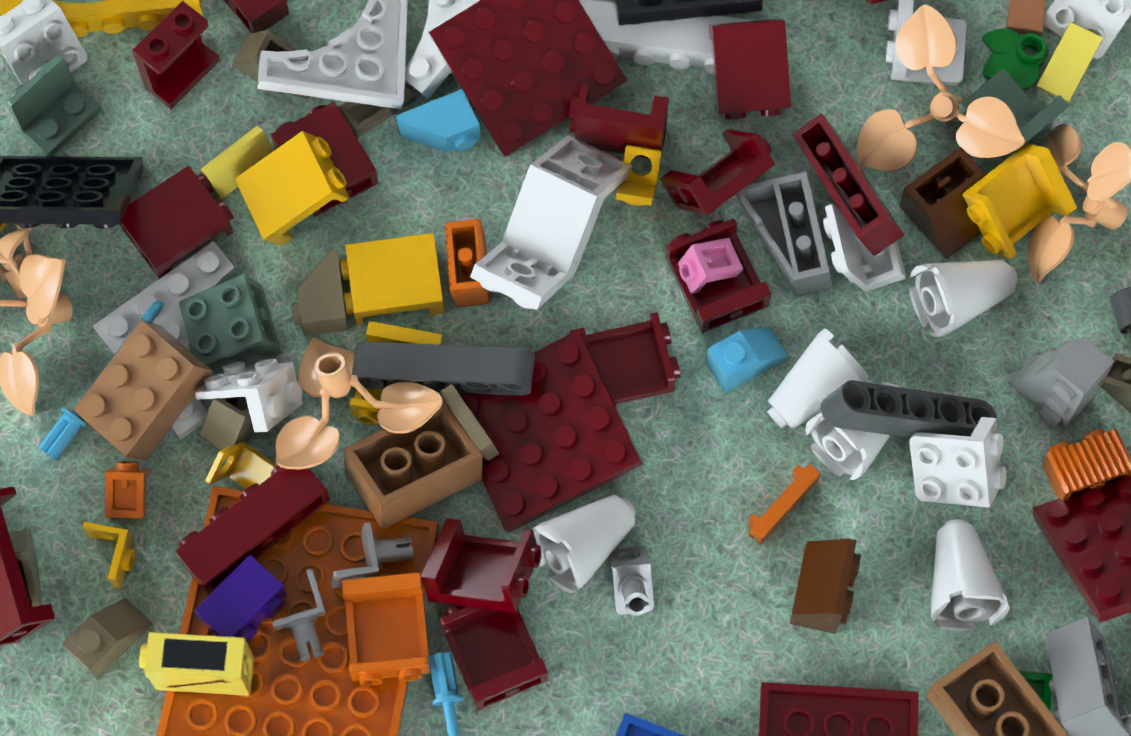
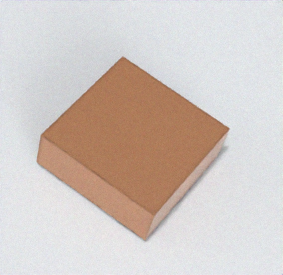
M1009 0L1006 28L1012 29L1018 34L1033 33L1041 36L1046 0Z

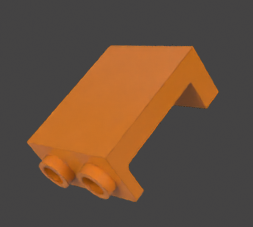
M420 572L342 580L350 659L349 673L352 682L359 681L360 685L366 686L377 685L383 682V678L398 677L400 681H415L421 679L422 674L430 673L423 586Z

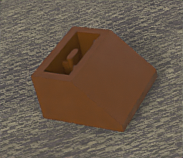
M961 147L907 185L903 190L899 205L946 259L981 234L978 225L967 214L968 205L962 194L986 175Z
M857 540L807 541L790 624L833 634L836 633L839 623L846 624L854 596V591L847 590V587L853 588L861 560V554L854 553Z

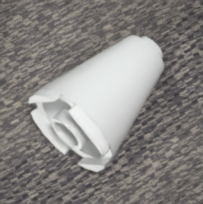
M1004 260L925 263L916 266L911 272L910 278L916 276V286L910 287V297L922 326L926 327L929 322L931 328L935 331L931 335L942 337L1011 296L1015 291L1018 278L1015 269Z
M826 328L816 335L768 400L772 408L767 413L781 429L788 425L793 430L808 422L814 415L821 412V402L823 399L847 381L855 380L873 383L867 379L869 376L843 345L836 346L831 340L834 335Z
M889 382L881 383L882 385L900 387L896 384H891ZM821 412L814 415L807 422L805 429L806 436L812 433L815 443L810 447L817 458L832 473L839 477L844 473L852 475L849 480H856L867 471L890 437V435L831 426L826 422Z
M611 495L536 525L532 530L537 545H540L542 550L539 566L542 567L545 563L550 566L556 575L549 578L563 591L574 593L583 588L634 527L636 512L633 505L624 497L620 498L616 495Z
M961 519L950 520L937 531L930 608L932 621L937 620L939 628L949 631L977 630L978 628L973 622L988 619L990 626L998 623L1007 616L1010 610L1008 598L979 535L972 524L966 523Z

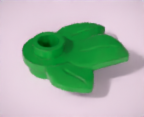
M1009 28L993 30L983 35V42L993 52L983 67L982 75L985 78L990 79L1001 69H1004L1022 90L1032 87L1037 82L1040 74L1039 67L1046 61L1048 56V46L1041 36L1033 33L1021 36ZM1027 48L1033 49L1036 55H1027L1023 50Z

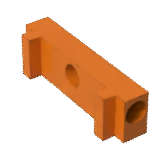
M798 464L792 474L795 480L761 518L756 514L749 518L748 526L751 528L749 537L752 539L756 537L758 539L756 542L761 545L786 518L789 510L792 511L819 481L821 473L810 464L805 469Z

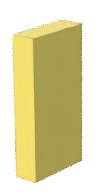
M1070 22L1040 78L1037 88L1055 97L1060 95L1069 103L1098 50L1103 37Z
M256 126L202 167L200 171L209 181L217 197L222 200L238 187L235 181L236 177L275 150L264 131Z

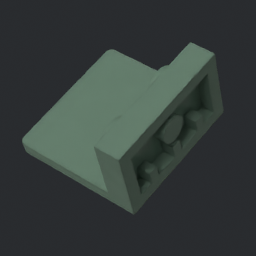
M60 54L56 55L52 60L44 62L38 68L36 75L25 85L18 86L7 101V105L20 133L47 156H54L102 111L100 105L75 84L66 60Z
M1001 69L958 105L959 110L966 116L968 106L978 98L988 96L1002 100L1014 113L1018 127L1025 139V144L1069 107L1060 95L1049 105L1044 99L1038 105H1035L1004 69ZM1015 150L1014 152H1011V153H1009V154H1007V155H1003V156H1001V158L1005 161L1008 157H1010V156H1011L1013 153H1015L1017 150Z
M245 274L179 302L192 353L207 366L251 348L265 356L281 352L263 287Z

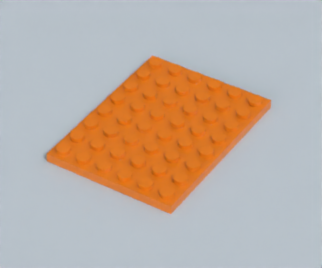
M213 486L203 529L210 524L211 517L217 511L224 507L231 508L241 500L240 497L244 491ZM330 504L323 505L255 559L284 585L288 596L284 599L286 602L280 612L272 618L266 617L256 627L258 632L248 643L254 656L250 696L167 691L157 736H398L409 681H400L398 677L383 678V682L377 685L366 686L360 685L359 681L352 682L349 673L350 659L342 587L331 588L330 581L334 571L366 567L361 532L364 523L368 522L371 523L372 534L376 541L410 536L412 543L409 546H413L412 561L405 560L379 564L377 577L418 572L422 575L436 543L438 522L407 517L382 530L372 513L368 510ZM312 568L326 611V615L317 617V620L314 621L322 650H324L325 654L315 658L310 643H307L311 660L300 662L292 629L285 627L275 630L272 622L317 607L306 571ZM193 577L180 634L216 636L199 620L194 611L208 595ZM422 583V586H423V597H424V600H425L426 591H425L424 585H423V583Z

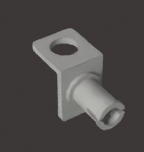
M364 523L361 539L366 567L334 571L330 581L331 588L342 587V580L377 577L379 564L405 560L412 561L413 546H409L412 543L411 537L405 536L376 541L372 534L371 523Z
M646 547L614 549L609 555V561L612 569L616 613L618 615L631 614L633 616H640L646 612L653 611L654 598L651 564ZM627 556H636V557H638V558L633 559V560H621V559H620V558L627 557Z
M312 568L306 571L317 607L272 622L275 630L285 627L292 629L300 662L311 660L307 643H310L315 658L325 654L324 650H322L314 621L317 620V617L326 615V611Z

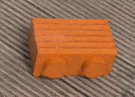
M471 219L447 222L444 227L447 244L446 254L448 257V281L454 305L466 307L489 304L491 302L490 291L483 288L480 282L470 278L474 265L487 255L481 220Z
M1104 429L1092 431L1084 436L1082 442L1078 441L1075 444H1070L1068 441L1060 442L1048 450L1042 465L1056 497L1062 501L1069 500L1071 494L1088 488L1100 489L1105 486L1106 482L1121 477H1131V458L1117 429H1113L1110 432H1105Z

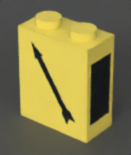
M149 632L148 643L141 645L139 665L140 668H144L146 677L149 678L156 690L250 696L254 656L245 638Z

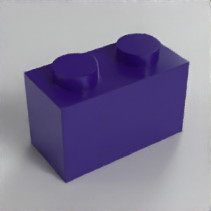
M249 555L194 611L199 620L216 636L245 638L248 644L258 632L256 627L266 617L272 618L278 614L284 607L286 602L284 599L288 595L284 585Z

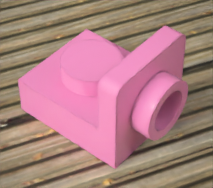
M729 238L693 244L678 262L680 275L692 294L700 292L708 282L738 277L743 271V267Z

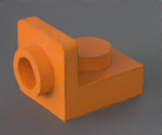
M117 461L116 467H111L105 472V517L144 518L146 516V478L149 476V468L140 467V462Z

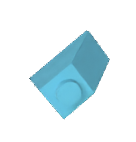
M463 89L395 116L397 130L401 137L447 153L455 149L459 152L466 151L472 148L476 141L481 139L479 122Z
M764 327L738 331L709 347L706 364L724 393H727L789 359V356L772 329Z

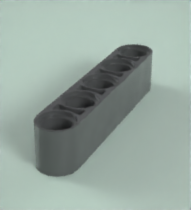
M361 342L356 345L351 375H356L359 382L367 389L384 390V388L394 383L413 382L429 387L436 392H441V390L452 384L458 393L523 396L531 393L535 354L529 350L508 347Z
M855 380L847 381L821 402L822 416L831 426L911 438L916 432L970 437L981 417L997 418L993 407L981 399Z

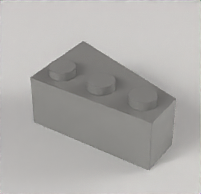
M807 171L749 184L736 194L739 205L796 296L833 288Z
M1081 337L1064 343L1059 349L1051 347L1044 354L1040 351L1036 352L1008 384L1040 410L1039 414L1046 423L1053 427L1058 425L1065 431L1094 400L1114 361L1087 338Z
M1087 616L1046 633L1048 650L1044 652V657L1053 675V680L1049 681V686L1058 703V710L1054 712L1055 719L1062 728L1069 732L1071 736H1131L1122 720L1129 717L1127 707L1124 703L1121 705L1117 704L1114 685L1119 682L1105 638Z

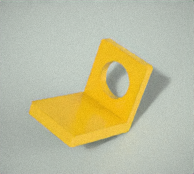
M627 144L623 162L631 165V160L634 157L644 155L650 159L652 169L647 174L640 175L631 168L628 178L618 186L615 200L624 201L635 206H651L657 186L662 150Z
M243 441L218 452L205 482L212 484L230 477L247 489L255 483L260 485L272 476L271 471L276 464ZM229 457L224 467L220 470V467L222 466L224 461Z
M84 522L82 528L88 537L117 542L108 580L114 588L121 589L125 572H131L135 563L136 550L132 549L134 539L129 530Z

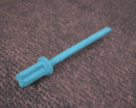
M159 300L155 301L141 320L153 323L161 312L164 303ZM64 407L61 409L64 413L38 447L54 460L59 458L82 426L87 427V424L81 420L80 415L74 410L69 412Z
M451 652L435 653L433 656H429L436 698L432 703L433 706H443L448 736H460L454 703L463 701V695L458 694Z

